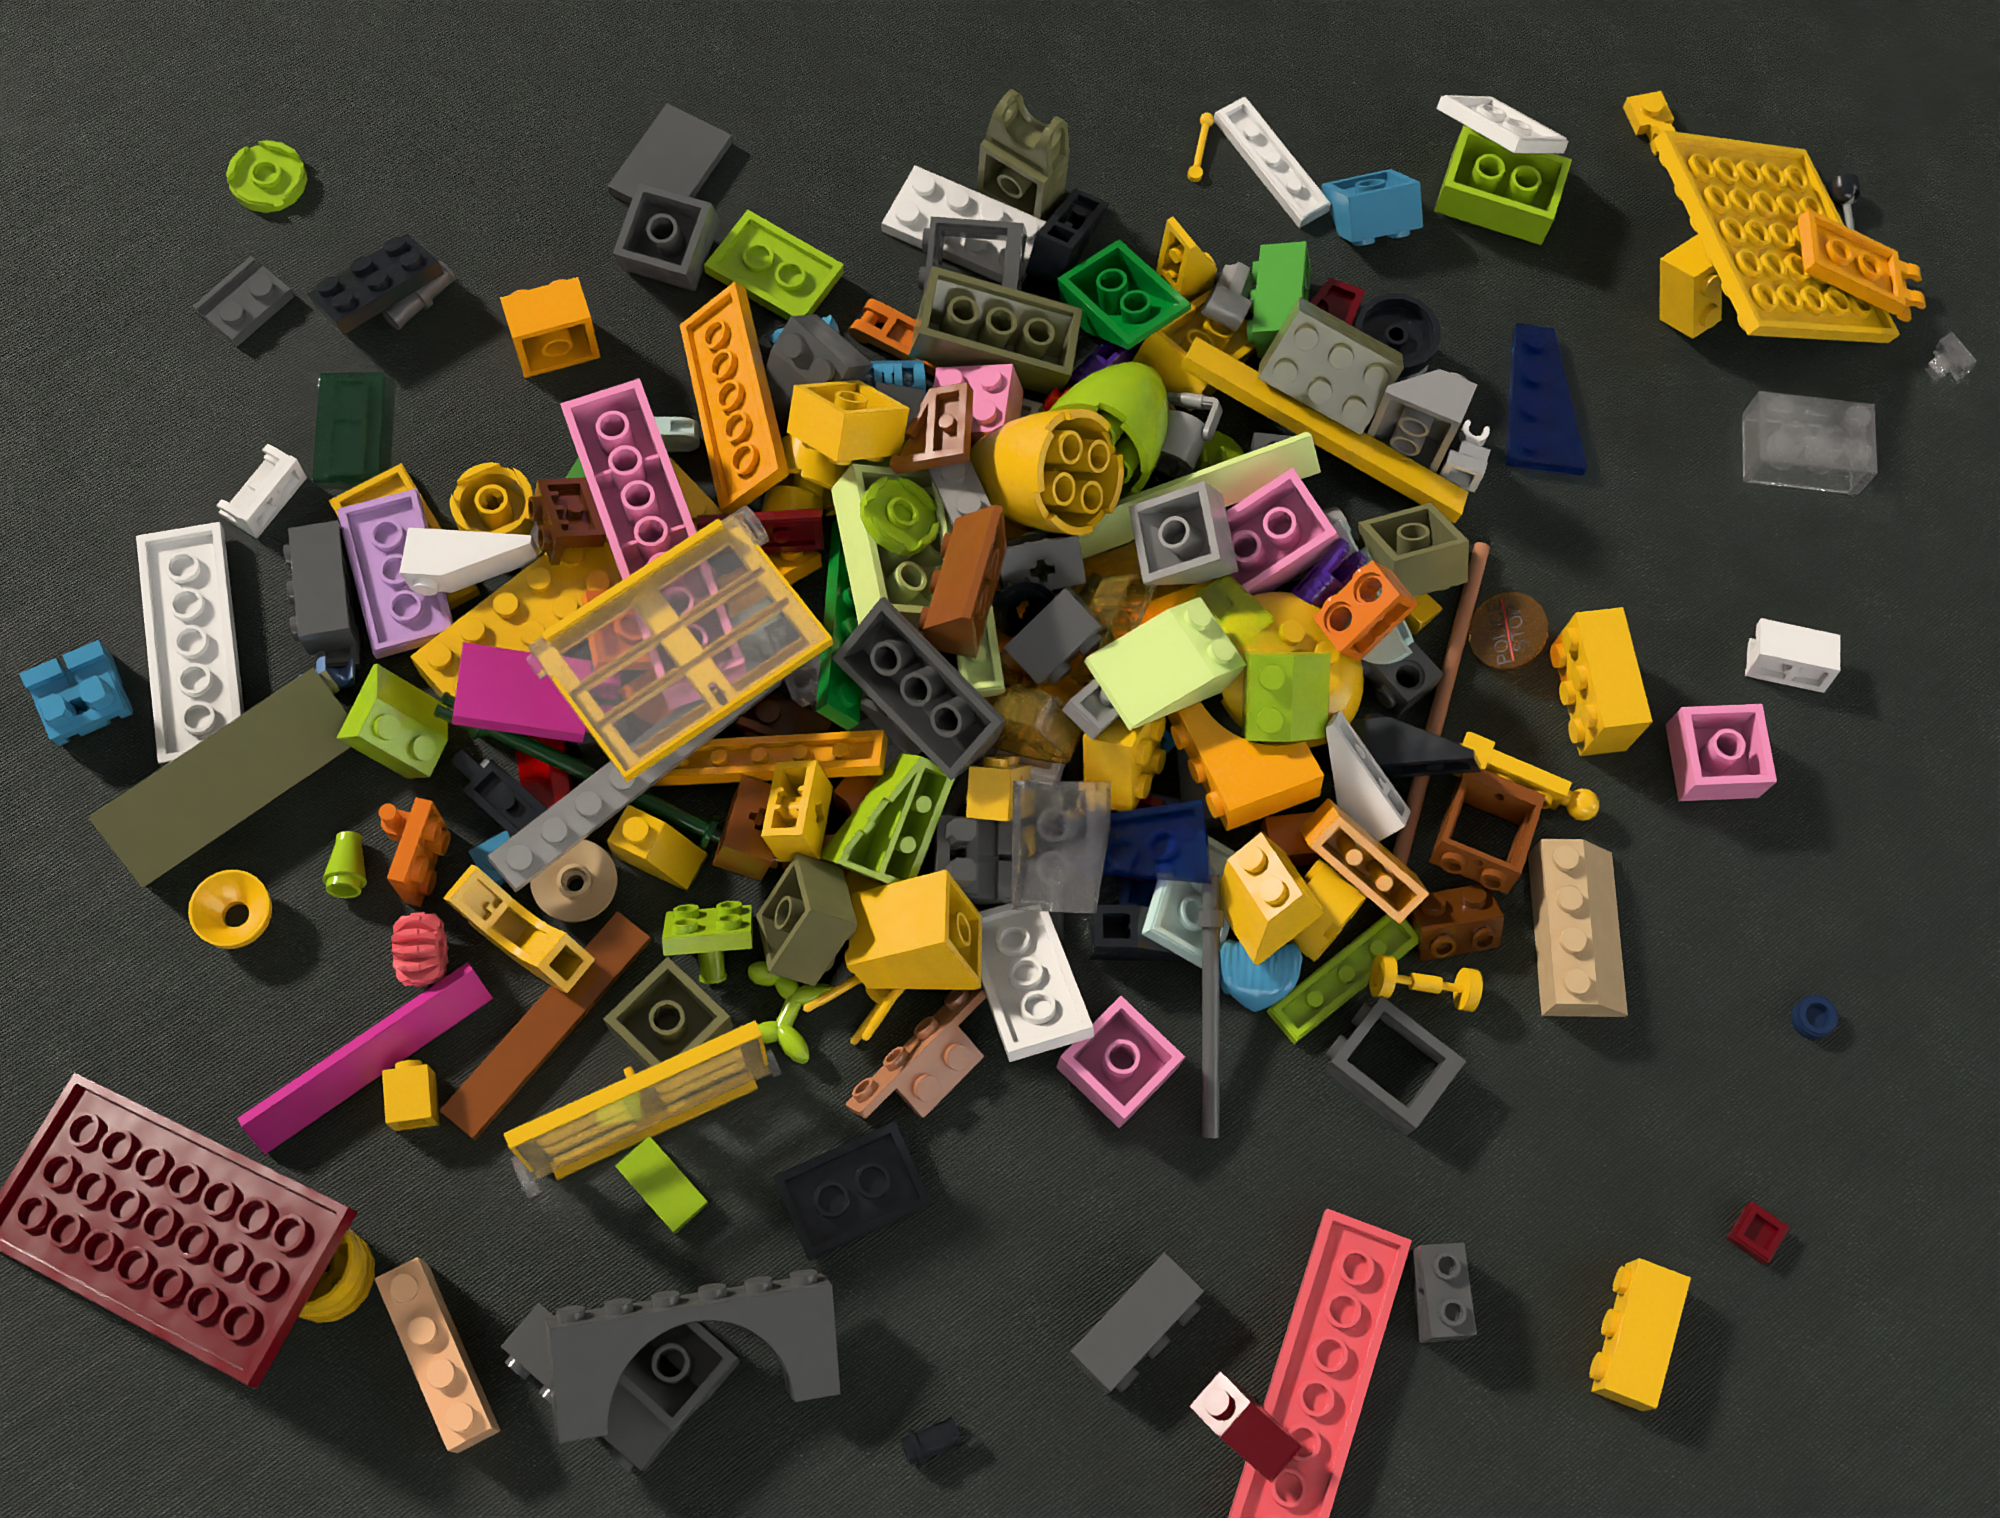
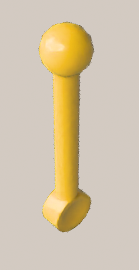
M1204 113L1200 117L1202 127L1195 160L1187 174L1188 179L1192 182H1199L1203 175L1201 162L1208 130L1214 123V117L1211 113Z

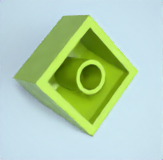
M1245 651L1244 661L1247 665L1244 667L1241 735L1247 741L1295 742L1327 738L1326 726L1328 724L1331 653Z
M374 664L336 739L407 779L430 777L448 741V723L441 718L434 717V712L438 704L445 708L447 706L382 666Z

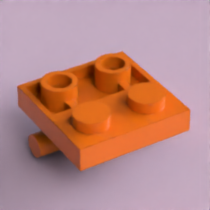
M416 797L411 812L396 809L393 804L387 803L380 807L379 816L381 817V826L387 836L399 844L387 875V880L404 903L421 907L425 895L429 896L435 887L437 872L434 868L439 855L444 856L448 850L451 832L448 831L449 828L433 801Z

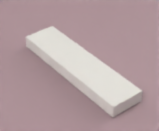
M1246 97L1215 112L1214 122L1299 228L1329 212L1331 207L1330 201Z

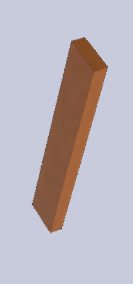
M617 911L584 948L595 958V961L572 989L565 993L550 986L439 1111L475 1141L650 944L651 938Z

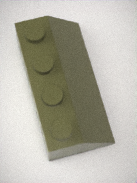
M932 266L915 321L909 357L945 367L1013 364L1022 388L1049 395L1055 387L1062 392L1072 376L1082 309Z

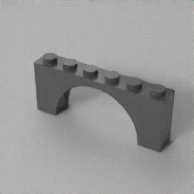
M803 1269L791 1272L790 1278L772 1281V1278L768 1276H758L746 1279L743 1286L726 1288L725 1284L713 1283L700 1286L698 1293L680 1295L678 1291H661L654 1293L651 1296V1300L633 1303V1300L630 1298H616L606 1301L602 1308L585 1310L584 1306L572 1305L557 1309L556 1315L545 1316L553 1426L559 1443L608 1435V1413L611 1398L616 1384L630 1360L649 1341L661 1333L694 1321L714 1320L733 1323L754 1332L764 1339L777 1356L784 1377L785 1389L795 1402L841 1394L832 1284L822 1273L817 1274V1271L813 1269Z

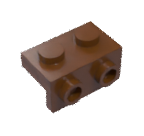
M1482 884L1429 893L1408 915L1418 936L1417 954L1421 961L1484 951L1501 945L1504 915L1491 891Z

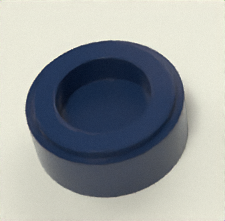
M1810 995L1803 998L1794 1005L1791 1011V1021L1795 1030L1807 1039L1817 1040L1831 1034L1838 1025L1839 1017L1836 1007L1830 1000L1820 995Z

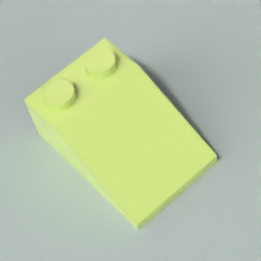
M1201 597L1167 609L1087 656L1084 660V663L1129 731L1222 693L1247 665Z

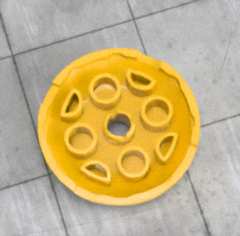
M1265 592L1249 597L1272 620L1259 632L1256 616L1251 612H1241L1234 606L1228 612L1232 617H1229L1227 614L1220 621L1223 624L1221 628L1243 660L1245 651L1331 653L1328 723L1332 715L1339 710L1349 724L1352 722L1358 711L1363 694L1364 677L1361 660L1357 661L1339 653L1315 622L1313 617L1322 609L1321 607L1311 605L1290 592ZM1244 668L1231 685L1221 693L1224 698L1221 700L1223 707L1241 728ZM1327 738L1305 740L1309 748L1328 743ZM1261 741V742H1263V743H1265V744H1267V745L1279 746V745L1297 744V743H1300V742H1303V741H1295V742H1270V741Z

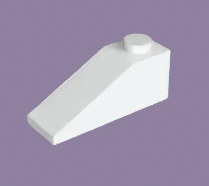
M408 527L400 574L409 588L418 594L432 596L436 595L437 592L452 593L532 564L540 557L541 552L532 535Z
M1339 710L1332 715L1326 726L1337 806L1379 842L1404 828L1411 811Z

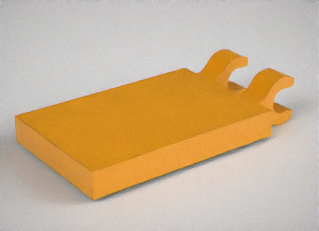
M1809 208L1798 217L1805 273L1890 312L1901 321L1909 322L1912 319L1910 306H1916L1922 310L1926 308L1924 294L1920 291L1907 289L1905 281L1906 279H1912L1919 283L1922 280L1920 268L1915 264L1899 260L1898 251Z

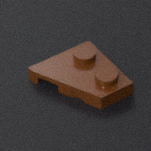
M968 382L928 390L920 405L919 414L912 419L905 432L909 439L900 456L893 454L890 459L889 466L895 474L970 462L974 390Z

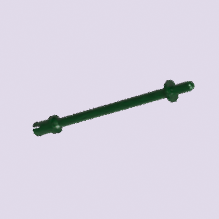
M445 692L440 701H442L443 705L454 709L455 697ZM438 704L434 717L441 718L452 724L453 711ZM456 725L468 731V736L475 740L478 737L489 736L582 781H585L599 770L527 735ZM646 791L631 802L633 805L703 837L700 842V848L704 850L709 841L719 844L723 828L717 825L721 818V815L717 813L709 822Z

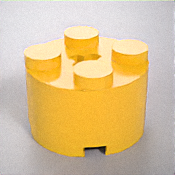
M791 434L781 438L789 475L774 486L788 485L811 491L823 500L824 509H826L825 516L836 515L831 488L847 471L848 465H837L829 462L826 455L817 450L804 447L802 441Z
M489 462L476 465L460 476L457 480L458 485L450 497V509L459 531L530 534L535 522H532L529 517L528 500L529 497H534L529 481L519 470L501 467L500 463Z
M1318 859L1305 875L1304 881L1326 913L1289 941V943L1299 946L1300 952L1314 962L1343 930L1342 928L1350 918L1352 919L1367 898L1350 881L1321 859Z

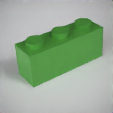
M1306 241L1260 245L1259 261H1253L1252 273L1256 290H1250V301H1252L1250 309L1254 316L1253 319L1247 320V338L1249 343H1255L1258 358L1264 357L1299 297L1309 302L1311 264Z

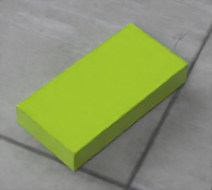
M650 1136L615 1165L618 1171L674 1234L709 1204Z

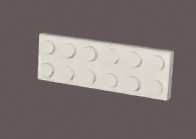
M220 522L136 536L157 759L161 767L244 713L225 533Z

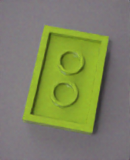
M750 210L744 213L704 264L706 274L727 286L733 282L740 284L746 288L749 299L787 321L791 316L812 315L844 274V264Z

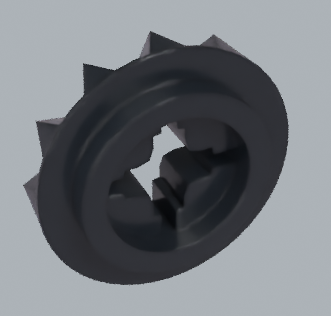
M1025 577L1023 582L1013 583L1008 581L1005 589L995 591V600L992 604L995 627L1004 635L1014 638L1055 598L1053 592L1045 586L1042 580L1036 583L1031 582ZM1023 598H1027L1029 606L1025 608L1022 618H1020L1016 607L1020 606Z

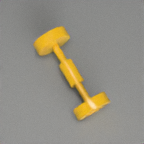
M1379 954L1372 963L1369 976L1370 993L1373 997L1377 998L1383 996L1385 999H1388L1393 994L1396 983L1406 984L1410 990L1440 994L1442 990L1453 992V1001L1457 1010L1473 1012L1478 1007L1482 996L1483 981L1481 973L1477 969L1462 968L1458 972L1455 982L1449 983L1443 982L1442 977L1412 972L1410 976L1398 975L1396 959L1393 956Z

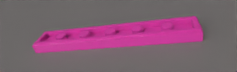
M467 962L237 1119L254 1143L264 1154H267L382 1075V1070L391 1069L395 1066V1063L404 1060L492 1000L493 997Z

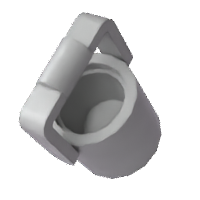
M1188 392L1167 393L1169 406L1168 427L1164 446L1154 469L1156 472L1176 479L1193 473L1205 441L1212 440L1223 413L1217 398ZM1173 405L1180 406L1181 408L1211 411L1204 424L1195 416L1182 411L1170 410V407Z

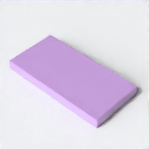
M417 488L337 509L372 652L376 659L423 647L454 623L446 592H437L436 595L432 596L418 594L409 588L400 574L408 527L429 528L421 496Z

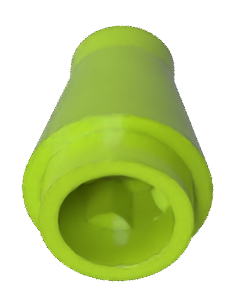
M343 831L336 835L335 846L322 878L323 883L326 885V892L331 896L354 898L361 894L362 888L367 884L362 850L363 837L356 832Z

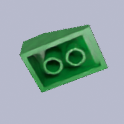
M1120 239L1057 278L1061 303L1082 309L1080 327L1089 334L1128 350L1191 310V303Z

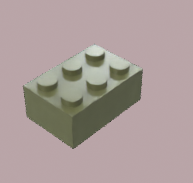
M1299 297L1259 363L1258 379L1362 435L1376 413L1387 386L1394 384L1403 371V356L1400 352Z

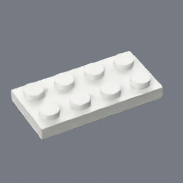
M914 166L882 222V232L922 249L924 228H930L931 216L1024 223L1027 231L1023 284L1028 275L1025 274L1036 234L1046 221L918 166ZM945 236L943 258L1002 283L1006 241Z
M1042 894L980 911L979 913L982 916L981 983L1009 1062L1094 1037L1091 1019Z

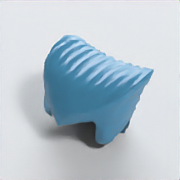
M1228 939L1223 943L1220 950V987L1226 995H1232L1241 1005L1253 1012L1263 1010L1275 1004L1289 994L1299 979L1303 958L1299 946L1294 943L1285 944L1260 965L1256 966L1239 941Z

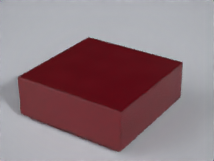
M1751 1201L1744 1207L1726 1239L1762 1265L1770 1263L1790 1227Z

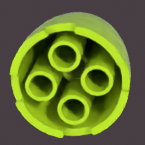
M1125 362L1108 366L1087 376L1060 397L1049 410L1088 409L1097 412L1110 423L1111 427L1108 431L1112 437V447L1115 445L1116 453H1123L1124 478L1119 500L1139 493L1150 478L1164 446L1169 410L1166 387L1159 372L1146 363Z

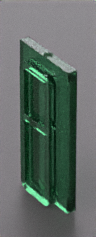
M384 372L319 373L312 477L314 483L365 482L380 474L385 389Z

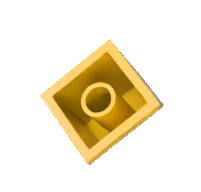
M947 869L852 893L851 902L857 917V927L854 935L849 940V948L845 950V962L848 970L855 974L867 989L975 990L981 988L982 916Z

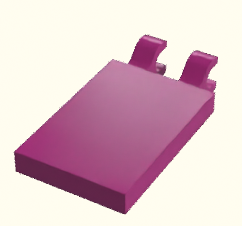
M463 642L452 724L583 743L585 732H590L530 652ZM563 658L580 682L595 674L591 673L592 662ZM622 672L589 692L590 696L607 701H617L618 689L621 688ZM600 706L599 708L606 715L616 707Z

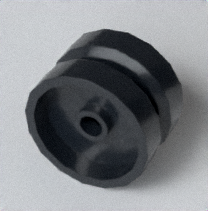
M1387 293L1370 300L1362 307L1354 326L1356 329L1402 354L1404 369L1395 383L1425 374L1441 340L1440 323L1433 310L1420 299L1401 293Z

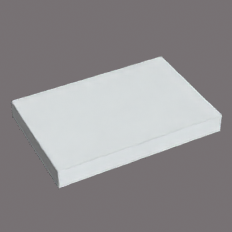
M1441 96L1437 106L1438 110L1513 153L1564 154L1569 142L1564 136L1493 97Z

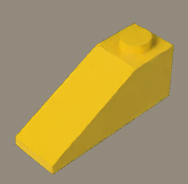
M1174 217L1169 218L1166 221L1156 273L1191 303L1207 291L1212 290L1217 273L1216 265L1213 258L1208 253L1202 252Z

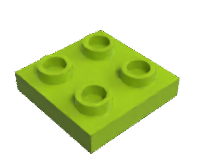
M725 901L717 904L716 908L699 909V906L694 904L680 905L673 908V911L666 912L662 935L663 955L698 953L699 981L705 984L725 981L727 973L725 972L724 951L751 949L753 947L752 905H742L740 901Z

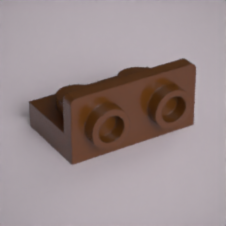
M586 477L537 479L534 497H529L528 513L530 520L537 523L539 548L541 551L546 550L550 565H560L563 549L604 546L606 533Z
M773 694L767 695L749 709L744 717L739 716L736 722L738 737L830 733L834 726V722L823 715Z

